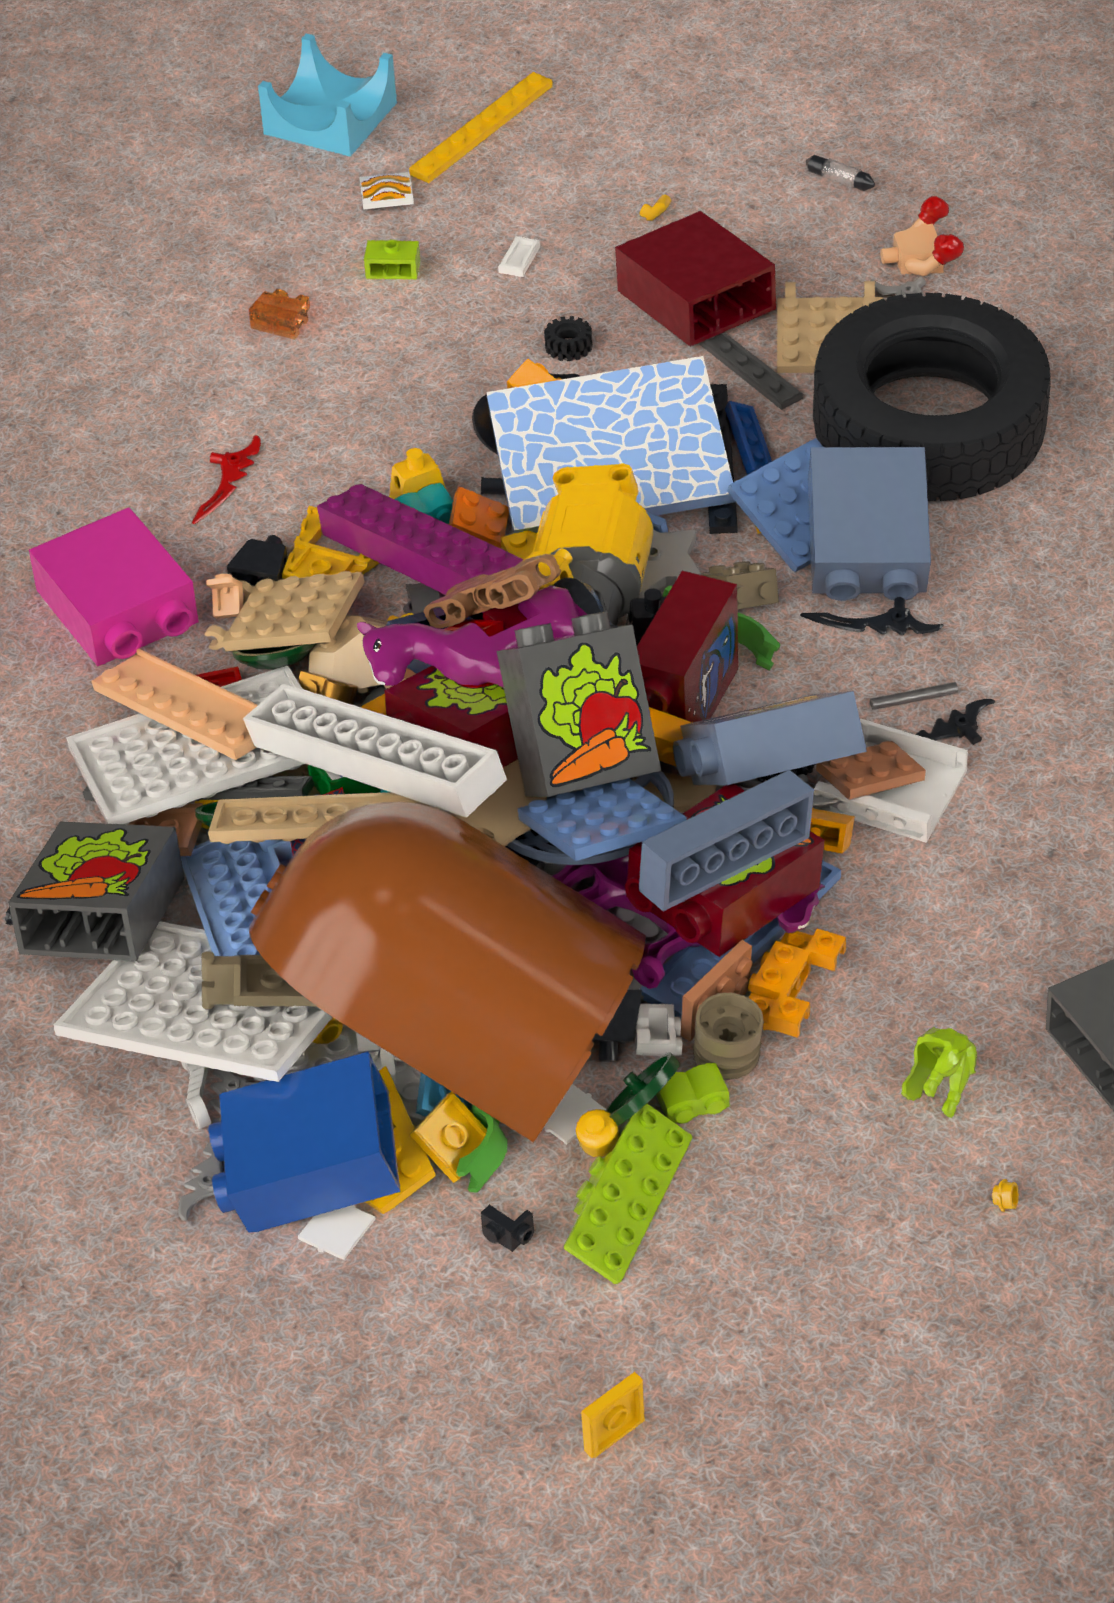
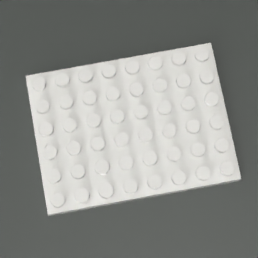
M289 666L277 668L221 687L257 705L283 683L302 689ZM141 713L66 737L68 747L107 824L128 825L132 821L144 817H153L159 812L171 808H180L189 802L201 798H210L216 795V793L231 788H240L246 783L273 776V774L285 770H294L305 764L258 747L239 759L234 760Z
M160 921L137 961L113 960L53 1026L55 1035L73 1040L86 1041L102 1046L279 1082L333 1017L317 1006L253 1007L215 1005L212 1009H204L202 1007V982L204 980L201 977V954L206 951L212 952L205 931L203 929Z

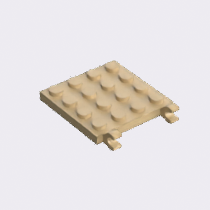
M864 281V297L796 298V282H785V298H777V373H814L815 362L821 343L837 322L839 323L849 313L853 314L854 310L864 305L869 307V303L883 299V297H875V281Z
M343 571L334 575L315 574L311 577L303 578L291 576L278 581L263 579L257 582L255 586L250 585L246 581H241L244 593L243 607L229 631H225L216 625L207 628L204 633L205 636L217 638V640H212L209 648L211 650H218L224 647L225 651L332 642L365 582L362 572L351 573Z

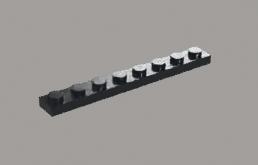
M710 384L730 472L734 482L730 423L725 411V407L728 404L727 384ZM736 501L734 503L708 507L710 534L738 533Z

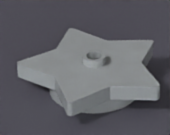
M653 530V540L639 598H644L645 591L651 588L664 592L666 587L672 586L682 570L701 575V571L690 557L696 542V530L664 533Z

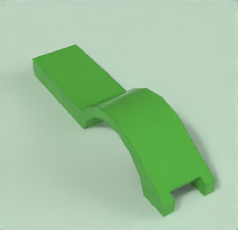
M671 585L664 589L662 597L668 595L672 588ZM738 613V643L746 646L753 652L757 665L770 671L774 665L771 661L774 651H778L781 644L762 624L749 616Z
M473 1105L472 1112L487 1129V1132L481 1144L474 1151L459 1159L456 1173L459 1177L470 1173L471 1178L468 1190L469 1192L476 1193L503 1162L508 1149V1139L499 1127L497 1119Z

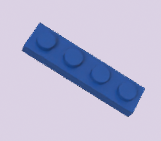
M729 400L725 411L748 475L772 462L754 407Z

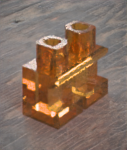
M278 288L273 293L264 291L249 308L251 329L271 334L274 332V335L295 340L300 334L299 328L301 325L308 322L309 297L300 294L295 299L290 298L285 290Z

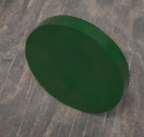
M669 1052L655 1060L638 1076L634 1072H630L623 1079L627 1086L605 1110L611 1113L609 1117L616 1122L617 1126L632 1117L666 1085L678 1070L680 1062Z

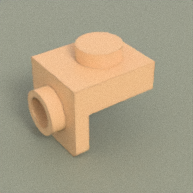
M217 574L215 579L206 580V586L212 589L213 617L216 619L237 617L243 607L242 582L233 578L231 574Z

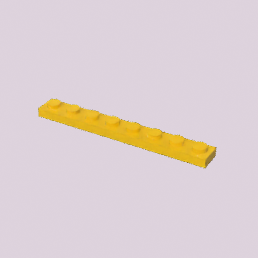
M535 72L529 74L409 167L410 175L427 183L433 181L552 88V79Z

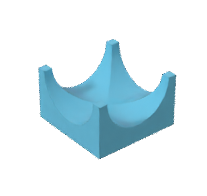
M306 33L301 38L302 49L298 71L288 91L279 97L275 93L272 83L262 81L258 85L263 132L265 135L351 157L397 103L393 55L383 53L380 56L378 69L373 76L367 78L351 77L331 66L318 49L315 35Z

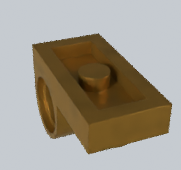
M300 671L298 679L299 684L304 690L351 705L354 704L358 686L307 671Z

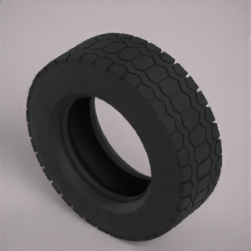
M922 293L906 294L905 298L903 295L887 297L886 301L881 299L869 303V307L864 305L854 310L853 314L849 313L839 323L837 322L826 335L819 348L815 362L813 423L817 440L823 447H925L928 501H936L937 497H939L940 501L957 500V496L960 499L976 496L977 492L979 495L994 490L995 487L999 488L1005 485L1011 479L1013 480L1032 463L1041 448L1047 426L1051 389L1048 357L1041 342L1038 341V338L1030 329H1027L1025 324L1017 318L1014 319V316L1002 309L998 311V307L986 302L981 304V301L965 297L962 300V296L945 294V297H942V293H926L925 296ZM922 376L940 377L967 384L982 392L988 398V401L977 408L957 414L922 415L890 406L878 399L874 392L888 383L901 379Z

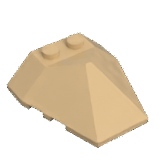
M346 615L332 642L317 643L310 651L309 672L358 686L359 694L369 691L368 687L381 684L374 680L363 648L362 640L364 635L358 630L357 623L366 622L376 628L385 627L387 621L364 616Z

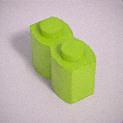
M705 1063L695 1066L686 1072H675L666 1085L656 1094L664 1115L674 1123H687L698 1115L718 1114L730 1106L729 1090L716 1063Z

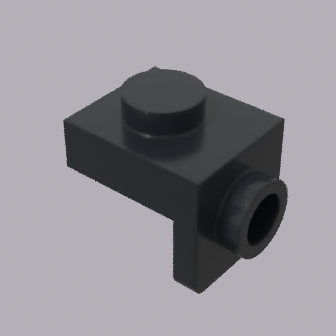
M490 1204L481 1212L483 1235L491 1243L498 1242L511 1252L520 1244H527L534 1234L533 1213L528 1210L523 1212L515 1221Z

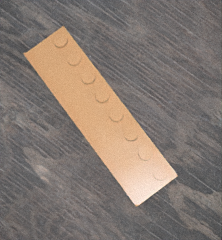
M137 649L136 655L112 669L105 670L102 675L92 680L95 691L234 760L257 748L254 746L243 720L247 714L258 706L257 704L141 649Z

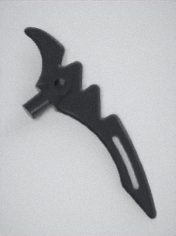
M902 597L894 599V608L889 609L888 612L868 618H845L827 612L800 614L801 617L823 625L856 632H863L865 627L869 626L880 634H886L887 628H891L899 635H905L907 628L910 627L916 634H925L938 631L944 626L943 624H925L915 619L910 609L905 608V599Z
M980 699L966 705L965 714L954 709L951 711L948 722L938 718L931 733L920 730L915 735L935 741L948 737L959 736V738L965 736L974 745L982 740V737L976 732L978 729L977 716L984 707L994 704L996 701L994 699Z

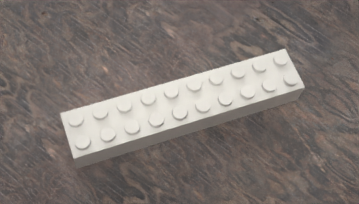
M285 683L243 718L255 747L463 817L473 813L481 803L507 780L496 750Z

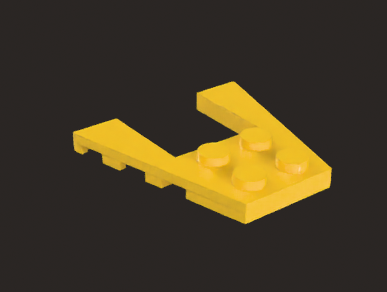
M309 505L306 519L303 518L300 534L296 536L293 552H290L283 569L282 579L291 576H297L298 578L311 577L315 574L334 575L343 571L351 573L362 572L364 575L378 565L379 562L363 554L355 556L315 545L322 536L317 507Z
M386 1066L379 1070V1073L389 1090L400 1192L365 1202L382 1214L396 1207L436 1176L427 1154L409 1135L415 1128Z

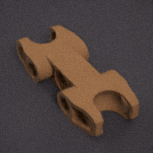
M552 555L534 556L521 561L515 567L491 575H479L454 585L447 591L446 596L432 601L425 607L423 612L430 626L435 628L449 627L461 623L469 616L493 608L503 609L530 599L538 592L540 586L555 580L560 575L561 569ZM539 562L546 563L549 566L551 575L544 576L541 574L538 568ZM435 607H440L444 610L446 614L445 620H440L434 614Z

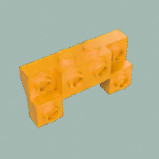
M818 928L814 935L800 931L794 933L785 932L781 941H775L770 952L766 951L764 953L758 973L752 974L748 984V991H751L748 998L758 1005L763 1014V1030L776 1031L796 1038L799 1037L802 1019L808 1020L810 1016V1002L797 999L796 997L811 972V964L835 971L838 954L844 955L846 952V937Z

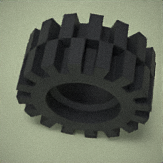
M564 316L560 317L561 321L554 319L552 320L553 324H547V328L544 329L545 349L547 354H551L552 358L558 356L559 361H563L564 358H567V361H572V358L575 357L576 360L581 359L580 355L585 357L588 355V352H591L593 347L592 328L587 321L583 322V319L579 317L577 320H574V316H570L566 320Z

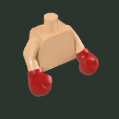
M930 196L923 202L920 209L921 212L918 214L919 218L908 229L896 232L893 235V247L880 250L882 264L897 262L901 274L927 276L931 273H943L946 263L962 255L964 243L958 237L952 234L937 236L934 224L939 219L948 215L949 205L938 196Z

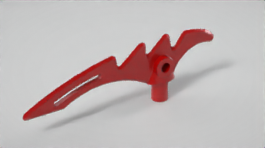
M254 435L250 445L241 451L233 453L227 451L225 454L211 453L210 463L221 465V482L214 495L199 507L192 524L198 523L218 508L236 489V486L230 483L247 475L246 472L240 470L254 464V461L247 457L258 454L261 446V439L258 435Z

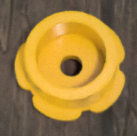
M1003 1179L999 1185H995L992 1194L994 1205H998L1002 1212H1005V1209H1016L1019 1199L1017 1183L1008 1182L1007 1179Z

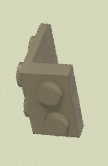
M750 561L733 563L734 567L726 568L725 565L709 567V572L701 573L703 576L737 584L738 609L779 603L776 569L767 568L764 563L751 564Z

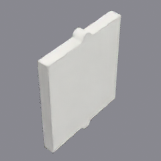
M572 1084L544 1126L545 1132H551L567 1145L577 1137L576 1125L583 1114L594 1109H606L593 1100L590 1093L585 1094Z
M355 1205L312 1217L298 1235V1239L318 1248L319 1252L325 1251L345 1260L375 1221V1216L357 1209Z

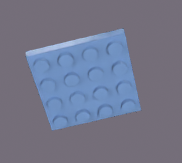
M816 438L733 482L727 489L731 497L794 572L811 564L808 498L811 447H823Z
M630 778L584 788V790L573 793L558 794L556 798L548 800H534L529 805L518 808V817L521 822L575 861L643 842L687 820L685 815Z

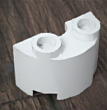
M640 1004L635 1036L636 1055L663 1056L671 1052L674 1056H682V1037H676L680 1036L681 1020L680 1017L674 1016V1004Z

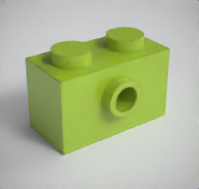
M367 240L364 255L366 279H417L420 266L419 241Z

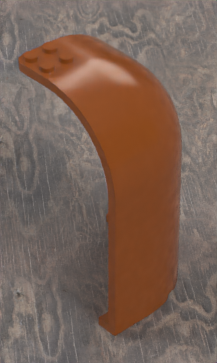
M382 802L365 805L340 814L323 824L302 843L287 866L279 865L267 885L272 890L268 892L264 889L250 912L255 915L249 927V935L254 946L278 975L301 995L342 1024L532 1142L536 1140L592 1053L590 1050L594 1045L592 1042L595 1034L602 1036L634 978L629 975L630 970L634 969L636 971L639 967L646 940V935L463 820L434 807L408 802Z

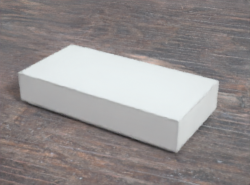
M516 236L498 266L499 273L523 277L540 248V241Z

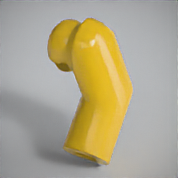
M661 195L653 207L649 204H644L640 210V216L645 217L647 221H653L666 211L671 204V198L668 195Z

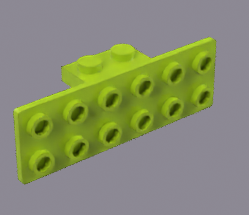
M649 1104L643 1106L630 1117L614 1149L604 1158L598 1156L588 1171L591 1174L589 1181L586 1180L577 1191L576 1197L579 1200L573 1211L579 1217L564 1244V1249L612 1283L619 1284L692 1140V1135Z

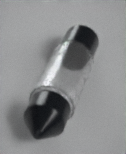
M813 155L805 161L809 172L820 175L830 181L862 191L875 186V182L870 174L853 166L818 155Z

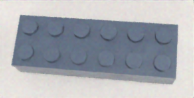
M788 770L642 842L639 891L662 911H665L808 839L810 835L814 789Z

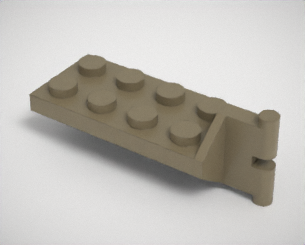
M210 951L201 954V977L204 980L202 982V1007L204 1009H212L215 1005L253 1007L316 1006L279 976L261 955L214 956V953Z

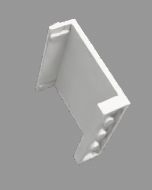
M860 719L866 747L878 745L886 741H893L926 770L925 780L851 800L847 799L829 781L828 783L818 781L814 788L815 796L836 798L839 801L832 805L814 806V808L855 816L854 821L927 843L967 772L968 750Z

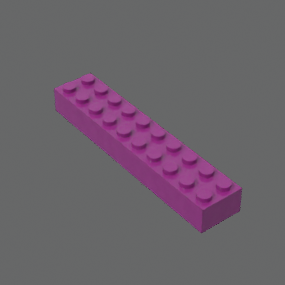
M362 484L353 485L349 490L339 495L331 496L327 501L317 505L323 536L445 595L451 587L479 575H491L515 567L524 560Z

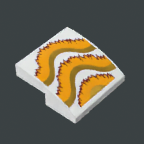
M409 172L359 177L363 209L414 204Z

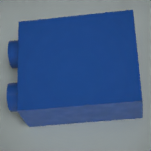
M369 1051L284 1075L279 1082L266 1080L219 1094L221 1121L210 1124L208 1130L215 1157L219 1162L224 1161L225 1172L212 1176L213 1191L222 1213L236 1210L248 1233L259 1232L400 1192L389 1090Z

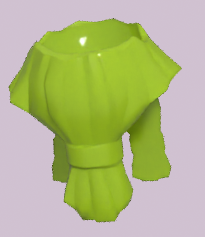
M934 1026L917 1039L914 1048V1065L902 1084L901 1094L908 1100L914 1101L917 1098H921L924 1089L928 1097H934L937 1087L941 1084L943 1078L950 1077V1090L943 1104L942 1112L947 1117L952 1118L970 1075L976 1073L977 1050L974 1043L968 1039L967 1035L958 1033L952 1028L939 1029Z

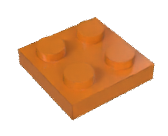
M459 486L454 495L449 525L501 549V537L505 536L509 515L508 506Z

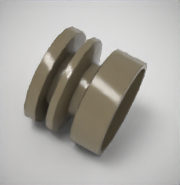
M732 992L718 993L707 998L699 1006L695 1020L693 1054L697 1065L716 1063L723 1079H738L749 1074L757 1066L761 1052L764 1020L758 1005L748 997Z

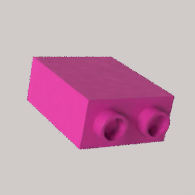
M130 507L29 549L37 592L97 667L116 658H129L137 652V649L166 636H179L186 632L191 625L199 622L193 581Z

